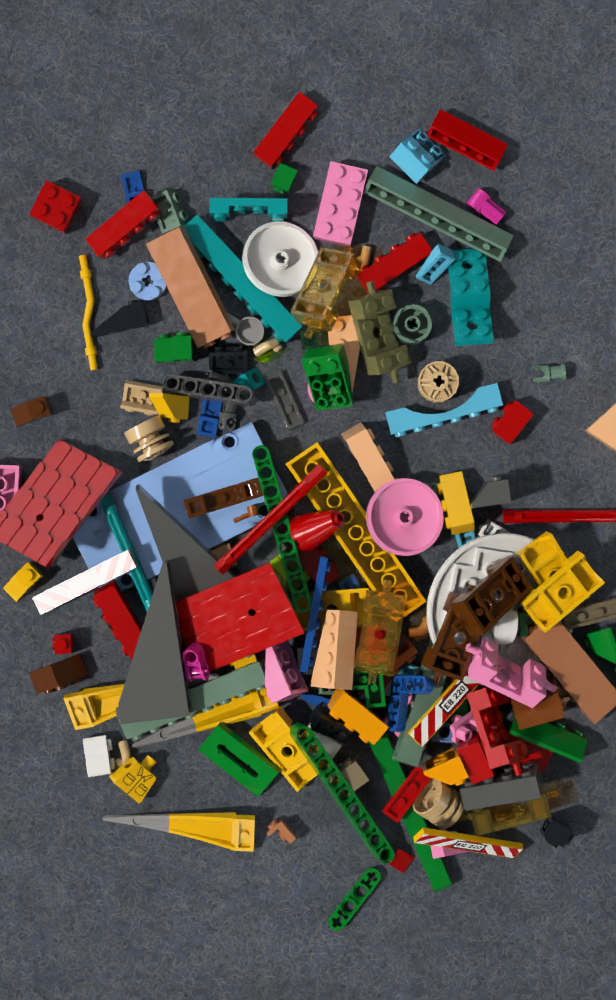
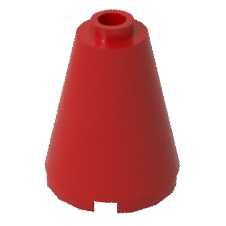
M338 510L298 514L290 522V533L293 541L297 540L299 543L298 547L301 550L310 552L343 527L344 516Z

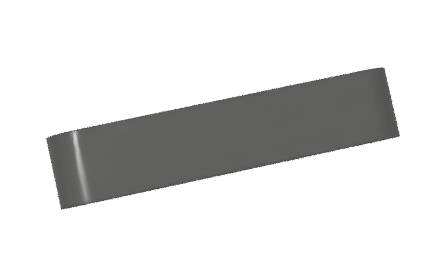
M174 374L166 376L163 381L164 388L174 395L251 407L257 402V394L251 388L243 385ZM177 381V386L171 389V384ZM195 384V389L189 392V387ZM214 387L213 392L207 395L208 388ZM231 389V395L229 397H225L226 391ZM250 392L249 399L243 400L245 393Z

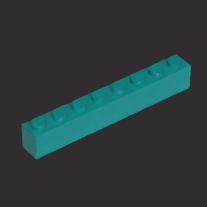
M198 215L184 226L193 245L196 247L199 257L201 259L205 257L209 261L208 267L214 273L218 271L222 275L220 278L227 287L231 285L235 289L233 293L240 301L244 299L248 303L246 307L253 315L258 313L262 318L260 322L267 329L269 327L275 332L273 336L280 343L282 341L287 343L303 328L273 295L261 291L250 281L240 259Z

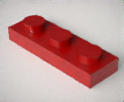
M420 766L414 767L382 809V812L396 823L399 822L431 780L430 777L424 775L423 769Z

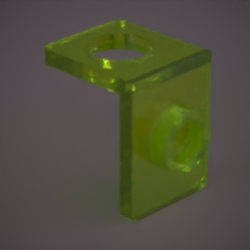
M264 336L260 342L268 341V337ZM256 345L250 346L255 361H260V364L271 361V357L274 356L271 349L257 357L253 351Z

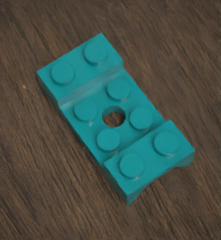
M210 198L209 213L216 222H226V218H231V211H234V214H246V211H253V214L263 215L265 211H268V218L272 219V222H284V219H288L287 199Z

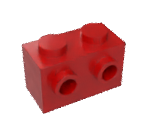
M516 400L513 403L509 401L503 408L505 413L502 417L499 418L497 416L491 424L493 427L491 432L508 445L513 442L534 415Z

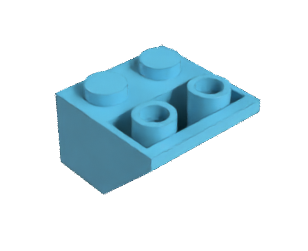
M420 128L402 141L389 156L416 184L446 156L442 149L427 137V134Z

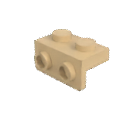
M126 380L120 408L128 412H143L149 416L158 415L156 408L149 398V393H163L164 387Z

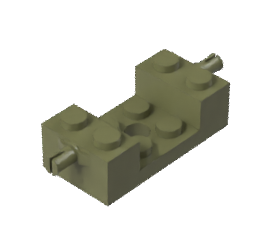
M374 280L366 282L369 294L348 301L368 375H382L390 372L392 383H398L400 378L397 370L411 364L407 346L398 345L389 310L396 308L392 289L376 291ZM375 327L378 329V336L376 338L373 336V329Z

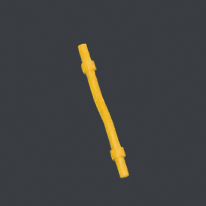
M80 255V276L84 282L87 299L82 324L86 342L85 353L89 359L90 370L94 371L98 370L96 360L97 349L93 344V338L90 334V323L95 301L91 283L92 272L88 267L87 255Z

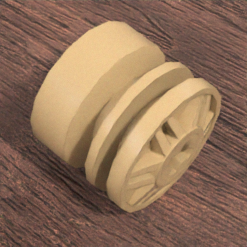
M434 361L427 364L420 372L417 379L418 390L426 400L433 403H442L449 400L456 393L459 386V376L450 364L443 361ZM437 377H441V381H444V384H440L439 387L433 382V379L436 380Z
M159 415L142 422L124 433L130 445L139 443L140 446L133 451L134 454L143 451L144 454L137 458L139 463L152 460L166 453L174 445L172 440L166 443L163 442L170 435L169 433L159 434V431L165 427Z
M431 778L413 802V809L432 824L441 829H446L457 822L464 810V805L459 792L449 787L446 783Z

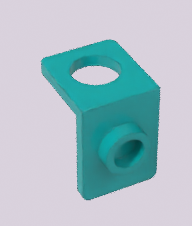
M255 367L236 378L231 384L243 385L255 390L266 384V381L258 368ZM252 374L258 377L259 383L253 380Z

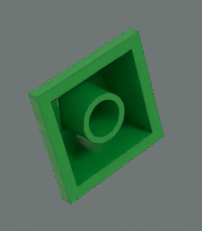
M603 626L584 633L583 643L586 649H590L592 653L616 664V642L610 627Z

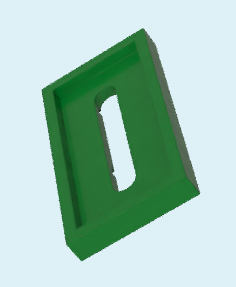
M222 722L216 726L198 749L257 797L260 796L281 770ZM218 745H225L226 748L229 751H231L234 755H236L239 759H241L247 765L249 764L250 767L258 773V776H254L251 772H249L246 768L240 765L227 753L221 750Z

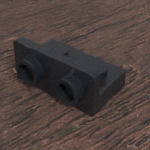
M215 343L210 346L209 370L211 369L219 374L246 373L248 371V346L242 343H234L232 345Z

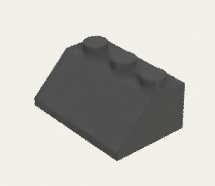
M503 476L488 478L489 482L484 483L470 501V507L477 508L511 503L508 479L503 480Z

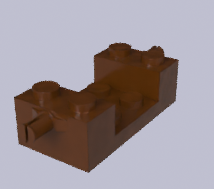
M512 556L498 559L486 570L489 575L474 589L461 593L449 605L458 618L451 625L452 630L457 632L458 629L464 626L470 636L485 634L533 589L522 572V565L517 564ZM495 590L498 592V600L494 598Z
M469 584L467 592L471 591L476 586ZM449 591L443 607L447 614L434 647H427L421 662L423 666L435 672L432 679L434 684L438 686L442 675L463 681L473 656L472 653L465 651L468 643L477 646L481 636H470L464 626L458 629L457 632L452 630L451 625L458 618L449 604L459 594ZM461 632L463 639L456 643L454 636Z

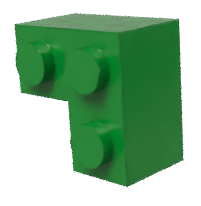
M186 332L176 333V336H172V338H170V335H158V339H154L155 362H193L194 343L192 336H189Z
M382 665L354 668L352 690L365 689L367 708L386 706Z

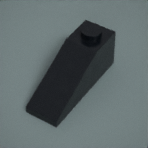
M139 300L128 301V305L120 308L90 333L91 337L96 338L149 326L144 303L139 302Z

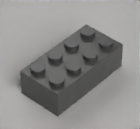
M528 761L523 763L521 768L524 774L515 776L513 766L507 765L502 769H494L493 777L476 784H472L470 778H466V782L461 784L460 787L465 811L541 798L544 780L539 762Z

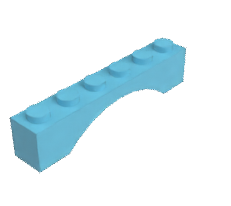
M495 383L479 387L464 404L445 413L422 414L407 408H400L385 412L390 434H395L397 438L407 435L406 431L414 430V433L425 430L424 426L431 424L435 428L444 425L443 421L451 420V423L461 421L462 416L469 415L470 418L480 416L481 411L488 410V413L499 411L500 406H503L498 384Z

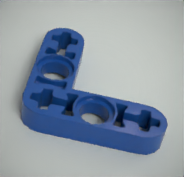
M401 675L393 678L387 718L389 731L399 733L404 730L409 694H430L434 688L432 678Z

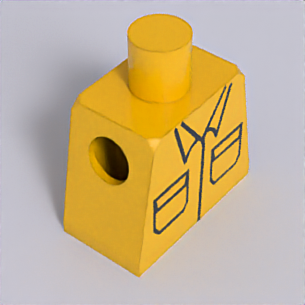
M147 755L141 763L136 758L131 757L109 777L114 784L140 804L156 780V776L150 771L156 764V761L150 755Z

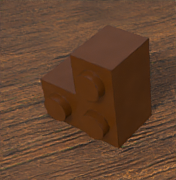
M80 654L31 671L29 675L36 694L44 692L47 695L67 688L66 684L69 682L70 685L81 682L80 678L87 676Z

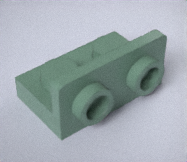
M176 189L165 190L152 197L162 210L157 218L162 234H166L180 226H185L189 222L188 214L181 203V196Z

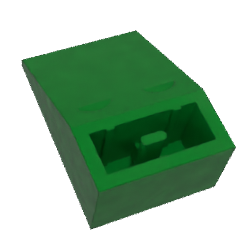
M339 344L307 349L301 360L316 411L353 406L349 364L344 345Z

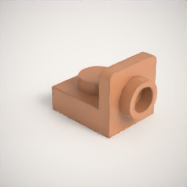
M275 819L267 826L269 828L267 830L269 836L278 829V835L284 842L288 841L291 844L297 837L283 819L279 821Z

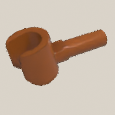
M248 506V513L234 518L233 521L237 523L245 518L258 515V506Z

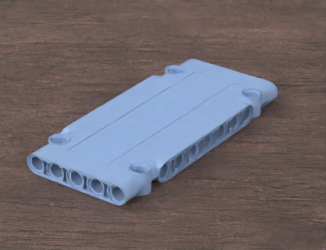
M252 422L218 439L215 438L105 494V496L108 494L112 496L147 580L160 573L163 562L138 498L136 485L140 484L208 549L256 526L265 517L258 513L256 516L245 518L237 523L233 521L234 518L248 513V506L257 505L259 510L262 505H266L264 496L190 519L188 518L183 501L258 478L252 452L256 446L263 445ZM227 437L235 439V444L231 448L225 446L224 442ZM264 449L257 450L256 457L260 460L265 459L267 452ZM268 467L261 470L263 478H269L272 475V470ZM275 469L282 498L284 499L288 493ZM269 486L266 494L269 497H274L277 494L276 487ZM100 502L96 506L97 514L95 516L89 515L73 536L88 569L121 554ZM130 571L98 586V588L115 580L121 591H124L134 586L135 583L133 578L129 585L122 582L123 575L129 574L131 576Z

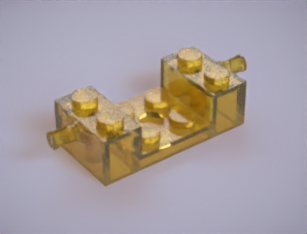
M345 246L344 251L321 247L290 313L298 324L308 326L304 337L312 339L316 329L332 331L339 316L333 308L345 281L354 282L362 266L356 256L351 253L353 251L351 247ZM327 282L324 288H319L321 284Z
M384 580L383 591L366 590L363 608L364 618L354 667L356 671L369 673L367 682L369 684L371 682L376 684L377 674L394 676L406 598L405 595L390 592L391 580ZM378 630L386 632L384 639L379 640L375 637Z
M557 789L542 791L541 798L525 801L527 808L518 806L513 808L512 812L505 813V811H499L494 813L493 817H491L489 807L468 810L461 814L458 822L471 820L476 836L550 818L552 816L548 799L559 797Z

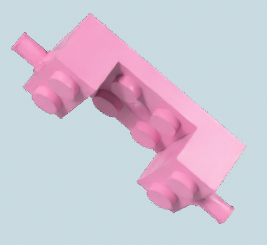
M483 635L480 637L477 646L468 643L465 651L473 654L468 666V678L533 708L546 697V689L552 693L557 689V685L548 682L546 679V666L529 659L520 667L498 656V643Z

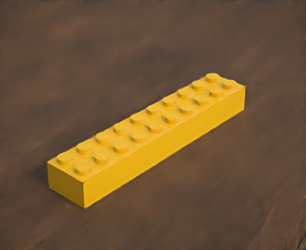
M317 442L287 462L286 465L298 483L318 464L328 473L307 496L318 512L338 510L342 513L344 525L334 535L393 622L396 623L427 601L397 557L383 550L373 540L368 531L366 512Z

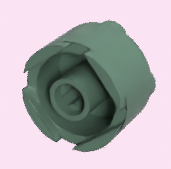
M415 304L401 308L393 320L395 336L401 342L408 345H415L424 341L432 328L431 317L427 310ZM416 321L415 325L417 328L409 329L407 322Z

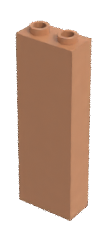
M184 225L148 242L146 246L197 348L204 346L206 349L215 344V339L220 337L222 341L232 336L230 332L235 330V327Z
M560 621L546 633L541 631L535 622L532 625H528V636L520 638L542 665L546 666L547 671L566 694L569 695L585 717L593 724H596L616 706V689Z

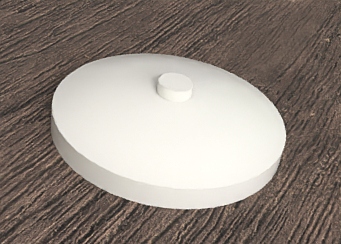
M270 222L258 227L249 236L243 249L242 261L248 278L258 289L273 296L287 297L302 292L311 284L318 271L319 254L312 238L300 227L288 222Z

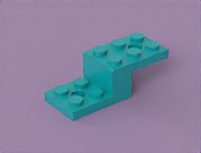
M474 248L452 250L455 260L449 265L448 274L455 346L493 344L490 286L486 255ZM469 264L472 268L465 269L462 266ZM473 324L476 325L477 328L469 329L468 326Z

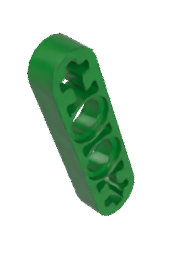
M367 868L332 912L328 920L329 927L332 930H342L380 882L381 874L377 868ZM369 872H376L377 879H372L369 882L371 888H369L365 883L361 882L363 879L365 882L369 879ZM358 886H363L366 889V893L363 896H358L355 894V889ZM351 901L354 904V909L352 911L344 910L343 905L345 902ZM340 909L341 912L347 915L348 917L345 918L343 915V917L340 920L342 924H337L336 926H334V921L332 919H337L341 915L338 912V910Z

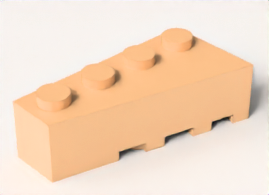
M352 315L327 317L329 346L344 345L353 393L360 344Z
M616 403L585 430V432L615 452Z
M360 422L341 433L374 492L384 484L398 479V477L394 479L391 472L394 470L389 461L385 462L382 456L385 454L380 445L376 446L373 439H375V436L370 428L366 430Z
M327 610L311 678V687L352 690L358 612Z

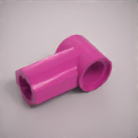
M479 188L466 203L468 207H473L476 213L482 214L495 226L506 214V211L494 203L491 197Z

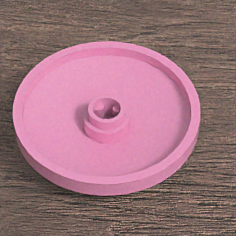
M401 478L384 484L373 494L367 506L366 523L371 537L379 547L394 555L411 556L425 551L437 540L443 526V509L439 498L430 487L414 479Z

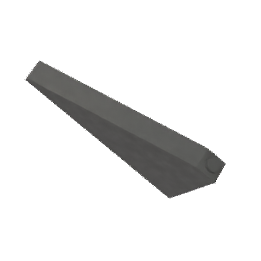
M140 484L136 485L138 498L162 562L170 560L177 601L237 576L230 569L222 575L213 566L219 559Z
M170 560L162 563L118 707L116 708L117 719H120L121 724L186 717L192 713L189 686L182 660L183 646Z

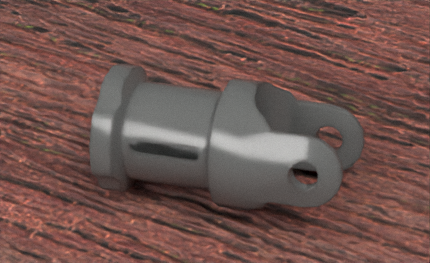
M223 403V409L219 416V429L225 428L227 420H229L228 430L233 431L235 429L237 405Z

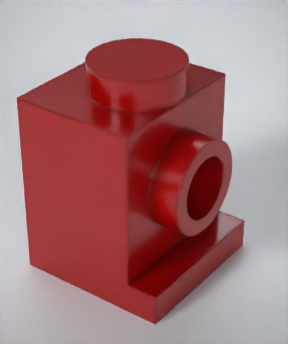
M73 633L54 634L52 648L55 650L56 655L74 653Z

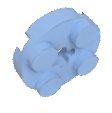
M153 262L137 264L129 275L131 291L142 300L150 301L158 298L167 287L156 264ZM151 276L153 284H149L147 287L142 278Z

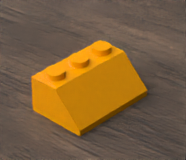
M335 689L327 705L331 710L329 714L336 720L341 718L345 722L344 726L351 732L356 730L360 734L358 737L365 743L371 742L375 745L389 728L388 725L372 709L367 708L352 693L345 691V689Z
M457 746L422 762L424 775L443 783L458 786L465 783L466 778H469L458 754Z

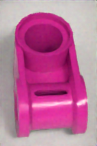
M199 643L190 644L182 654L186 679L189 682L194 679L208 680L210 670L204 647Z

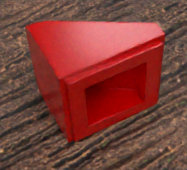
M398 846L394 852V859L388 864L404 873L414 857Z

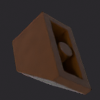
M46 396L27 401L11 409L16 427L53 415Z

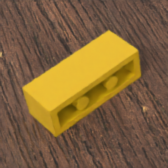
M462 471L439 476L440 483L437 484L438 494L443 495L444 500H441L443 512L446 511L448 516L445 518L446 528L451 529L452 535L474 531V519Z

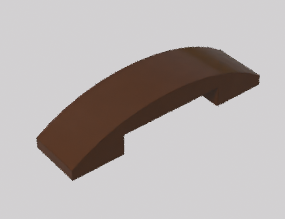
M254 478L183 501L188 518L190 519L262 497L263 494L258 478Z

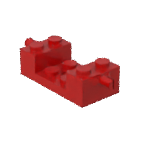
M487 686L468 693L467 698L490 769L510 764L513 766L515 776L524 774L520 762L523 759L529 758L527 746L524 744L523 739L514 742L509 741V734L505 729L503 715L498 707L511 702L510 697Z

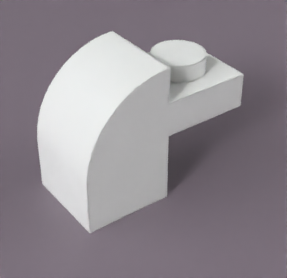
M513 608L490 628L493 641L498 644H512L518 630V614Z

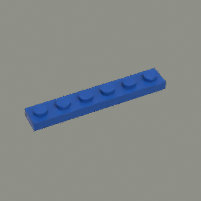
M320 556L300 672L308 673V668L312 669L314 657H310L311 650H316L317 638H314L315 630L319 631L321 619H317L318 611H323L324 600H321V594L326 592L328 581H325L324 578L325 573L330 572L331 562H328V557Z

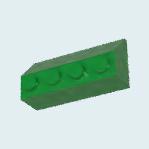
M513 712L506 728L509 734L579 763L583 760L587 739L583 737L584 733L573 729V732L565 730L567 726L558 722L555 725L547 722L519 730Z

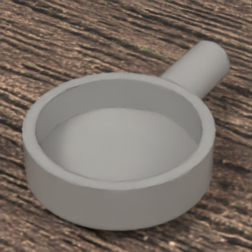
M228 313L233 325L236 327V336L241 343L253 346L263 339L265 330L260 320L255 317H245L239 320Z

